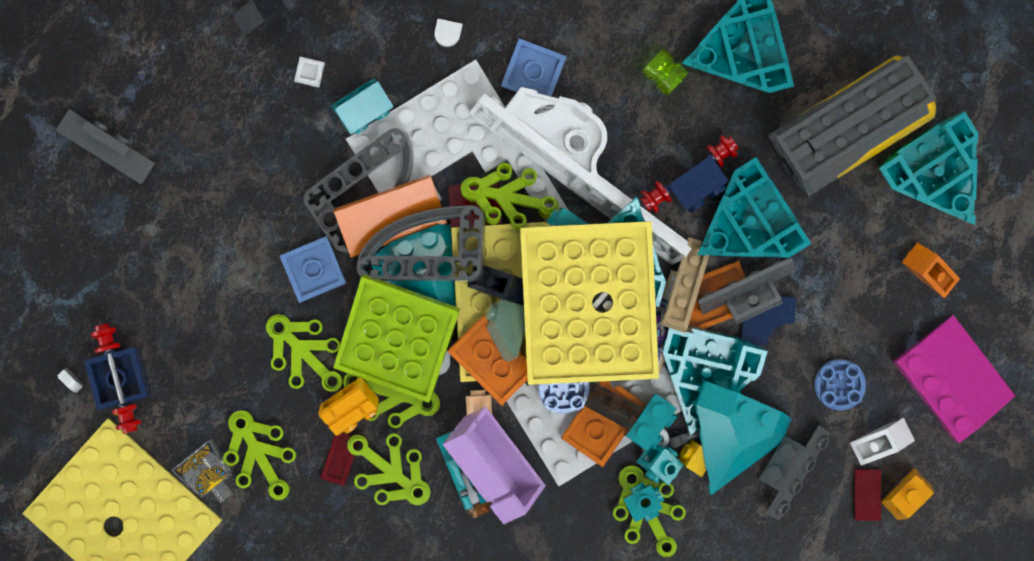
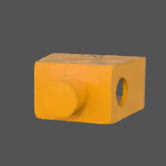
M914 468L881 500V504L897 520L908 519L934 494L933 486Z

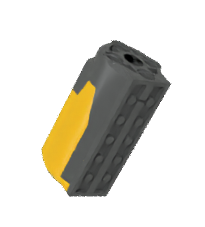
M896 55L768 134V137L787 174L799 189L809 197L935 118V101L937 98L909 55L906 57Z

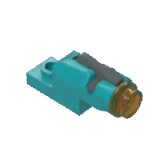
M449 432L436 438L464 508L467 514L470 513L471 517L475 518L491 511L489 507L491 503L490 501L486 502L482 495L479 494L478 490L443 446V443L452 433Z

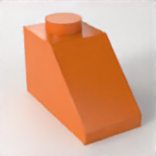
M918 242L902 261L917 278L944 299L960 280L939 255Z

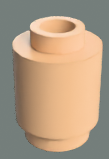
M471 390V395L466 396L467 415L485 406L492 414L491 395L486 394V390Z

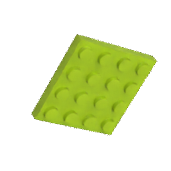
M363 274L333 368L429 403L461 308Z

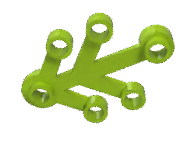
M508 163L499 164L497 171L482 179L469 177L461 185L462 196L470 202H476L485 214L486 222L491 225L500 222L501 211L496 207H492L487 198L497 201L509 218L510 225L514 230H520V228L525 227L526 217L524 214L518 213L512 204L538 209L539 215L545 219L549 218L554 209L557 211L559 209L558 201L552 196H545L540 199L514 193L525 186H532L536 183L537 173L531 168L525 169L521 177L499 189L491 188L490 186L500 180L510 179L512 167ZM505 169L509 173L502 174L500 170ZM531 175L533 176V179L528 180L525 178V176ZM475 186L478 187V189L471 190L469 187ZM550 203L553 207H546L544 204ZM494 213V214H496L498 217H497V218H491V217H489V214ZM520 219L523 223L516 224L514 220Z
M273 315L266 323V331L274 339L273 358L271 360L272 368L276 371H281L287 365V361L283 357L285 340L291 346V376L289 378V385L292 388L299 389L305 383L302 376L303 359L322 378V386L325 390L329 392L339 390L343 383L341 375L335 371L330 372L309 350H327L330 353H336L339 351L340 341L336 338H329L328 340H298L291 332H309L312 335H318L323 330L322 323L319 320L290 322L284 315ZM277 322H281L284 326L281 332H277L274 328ZM314 322L320 326L317 332H312L310 329L311 324ZM332 340L336 341L338 345L335 350H330L328 347V343ZM277 358L283 360L281 368H277L274 365V361ZM331 376L337 379L335 386L328 384V379ZM293 377H300L301 384L299 386L293 385Z
M346 374L343 380L344 387L350 385L349 380L351 377L357 376ZM363 379L374 393L389 397L378 404L376 416L368 419V421L376 420L381 413L402 402L413 404V406L400 414L392 413L388 417V424L392 428H399L404 421L420 413L423 416H431L440 407L439 397L434 392L431 398L432 406L425 408L422 404L423 400ZM393 416L400 417L401 421L399 425H393L391 423V418Z
M247 411L234 412L228 422L233 436L229 450L223 456V461L228 466H234L239 462L238 450L242 438H244L248 449L241 474L236 477L237 486L247 488L251 485V473L256 459L270 484L268 490L270 496L275 500L286 498L290 492L289 484L277 477L265 454L281 458L285 463H291L296 459V451L290 447L284 449L259 442L253 432L265 434L271 440L278 441L284 435L283 428L278 425L269 426L254 422L252 415ZM242 418L245 420L246 425L244 428L237 426L238 419ZM277 428L280 430L278 438H274L271 435L272 429ZM289 450L293 453L291 460L284 458L285 451ZM229 453L236 456L234 463L227 461ZM241 476L248 478L247 485L240 483L239 479ZM275 486H282L283 493L281 495H277L274 492Z
M391 433L386 438V444L390 450L391 464L368 447V442L364 436L356 434L348 439L347 448L351 454L364 456L384 472L372 475L364 473L356 475L354 484L358 489H366L369 485L397 482L404 488L388 492L385 489L377 490L374 494V500L377 504L385 505L389 501L407 499L413 505H422L428 501L430 488L426 482L421 480L420 461L422 455L417 449H410L406 453V460L410 463L411 480L402 474L400 456L402 439L398 434ZM393 436L399 440L395 446L389 444V439ZM355 441L362 442L363 446L360 450L353 448ZM412 452L418 454V459L414 462L409 460V455ZM359 477H365L367 479V482L364 486H360L357 484V480ZM416 488L422 489L420 497L413 495V491ZM381 492L387 495L386 500L383 502L377 500V496Z
M627 466L619 474V483L623 490L618 505L613 510V516L618 521L627 519L628 510L623 497L631 494L630 489L644 482L645 486L650 484L653 489L658 487L664 498L673 495L674 487L672 484H669L671 491L665 495L661 492V488L667 484L660 482L656 484L650 479L645 478L640 468ZM629 474L636 475L637 480L635 483L631 484L627 481ZM648 498L641 500L642 506H646L649 503ZM664 502L660 503L663 509L658 512L670 515L677 521L685 517L686 511L681 505L673 506ZM619 508L624 509L626 512L622 518L616 516V511ZM675 508L682 509V515L680 517H675L673 515V510ZM657 517L649 520L648 523L658 540L656 543L657 552L663 557L672 556L677 549L675 540L666 536ZM632 518L630 527L624 534L628 543L635 544L639 541V530L643 519L635 522ZM630 531L637 533V538L633 541L627 537ZM665 542L671 544V550L668 552L662 550V545Z

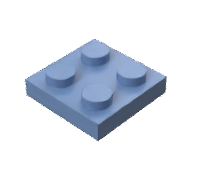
M519 39L501 87L516 93L521 87L536 90L538 94L552 97L567 56Z
M327 236L280 255L299 303L347 284Z

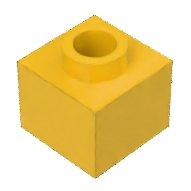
M692 440L682 448L678 460L702 477L706 471L702 446Z

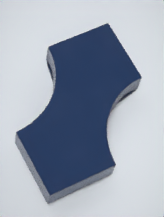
M781 296L783 304L742 322L741 339L755 345L766 346L770 334L777 327L783 324L794 323L797 298Z

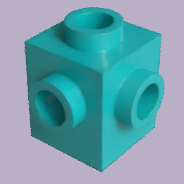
M657 445L655 449L650 447L637 460V463L647 471L645 476L656 484L661 481L669 485L683 467V464L677 459L678 454L668 446L664 448Z
M644 482L630 489L631 494L623 497L635 522L645 518L646 522L660 515L658 511L663 509L660 503L664 499L658 487L653 489L650 484L645 486ZM643 498L649 499V503L646 506L641 505Z

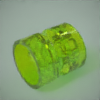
M663 48L641 73L651 82L657 81V88L668 96L689 74V71L680 63L674 64V57Z

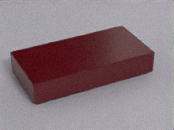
M342 432L338 436H334L320 477L321 479L345 486L355 455L351 454L347 448L348 439L353 436L352 434ZM360 441L354 442L353 448L355 450L358 449Z
M854 469L855 521H881L880 469Z

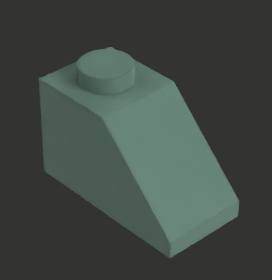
M500 299L493 305H490L487 311L486 319L489 320L487 330L503 359L510 362L517 358L525 330L524 307Z

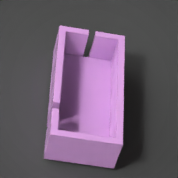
M486 406L465 416L457 425L455 431L443 443V446L462 469L463 473L469 478L479 494L482 495L486 502L490 501L492 503L490 507L503 524L525 515L546 486Z

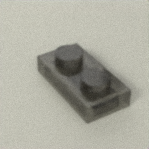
M595 383L584 404L585 407L628 430L632 427L641 409L640 406Z

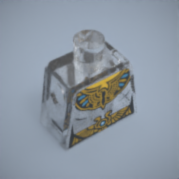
M213 439L208 440L171 470L201 498L212 492L222 503L233 494L224 483L232 475V472L228 465L224 463L223 456Z

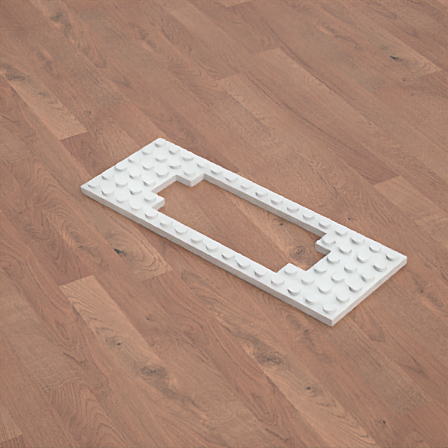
M476 60L397 107L385 118L371 123L363 132L353 134L346 139L356 155L388 130L393 128L403 129L410 137L414 152L413 168L409 182L427 175L432 177L471 152L474 153L485 173L508 160L518 178L522 176V172L525 169L531 168L536 171V183L532 186L524 187L529 196L540 199L545 196H552L558 201L559 209L565 208L568 210L545 171L469 114L484 93L487 96L492 95L501 102V106L505 108ZM392 134L393 140L388 144H384V141H381L389 154L391 151L388 148L391 145H401L399 142L402 138L401 135ZM377 147L372 148L370 158L375 162L380 161L383 156L382 151ZM401 152L368 175L378 193L393 188L400 170ZM526 175L525 178L531 180L533 176ZM436 190L437 195H438V198H439V201H441L442 198H441V196L439 195L438 191ZM550 203L544 204L546 207H553ZM601 292L597 293V294L593 297V300H594V301H595V299L598 297V295H599ZM664 365L659 374V379L630 380L620 385L646 404L653 394H657L677 408L674 414L682 411L671 376ZM599 381L589 382L590 389L588 397L595 389ZM524 383L507 400L508 405L558 486L596 464V462L561 439V436L579 410L570 413H556L548 410L539 397L538 384L527 386ZM624 436L614 452L632 441Z

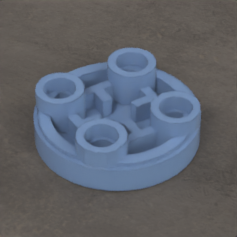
M843 359L825 363L818 370L814 380L816 396L822 404L834 410H847L861 402L866 389V380L859 366Z
M589 382L538 384V394L542 403L548 410L556 413H570L582 409L590 389Z

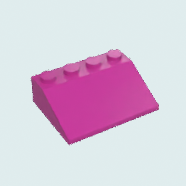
M954 315L893 360V363L950 438L956 443L962 442L978 430L1015 397L1014 393Z

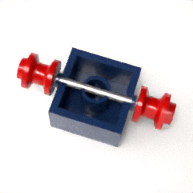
M722 135L720 137V144L715 147L710 144L706 146L709 152L708 158L668 186L665 184L663 187L659 181H656L654 190L651 192L643 190L641 192L643 197L640 201L647 211L653 210L655 213L658 212V205L663 201L671 203L672 197L682 213L686 210L692 213L705 204L702 200L709 195L712 199L726 189L724 184L728 182V179L720 169L724 166L723 159L728 156L733 158L738 156L736 150L739 148L732 137L726 138Z
M109 323L94 327L95 332L90 333L92 338H97L99 346L95 349V353L104 352V355L85 360L84 363L97 410L118 405L121 408L111 410L113 415H118L120 422L116 426V431L122 429L123 434L138 430L137 425L141 424V420L135 419L133 414L137 405H129L128 402L151 396L139 347L114 352L112 349L121 347L120 343L113 340L112 334L116 332V327L110 328Z

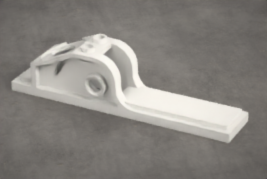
M521 87L505 108L501 106V102L492 95L487 96L484 93L469 112L471 116L610 220L632 201V199L597 173L596 164L598 157L606 146L607 131L603 122L592 113V109L587 104L561 96L558 99L538 94L536 90ZM640 207L644 220L646 222L652 221V240L656 254L671 265L685 258L692 249L687 245L689 242L644 208Z

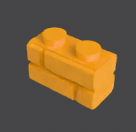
M358 378L320 404L318 414L335 435L338 436L342 432L347 434L355 429L357 422L363 418L368 420L377 413L379 399L362 378Z

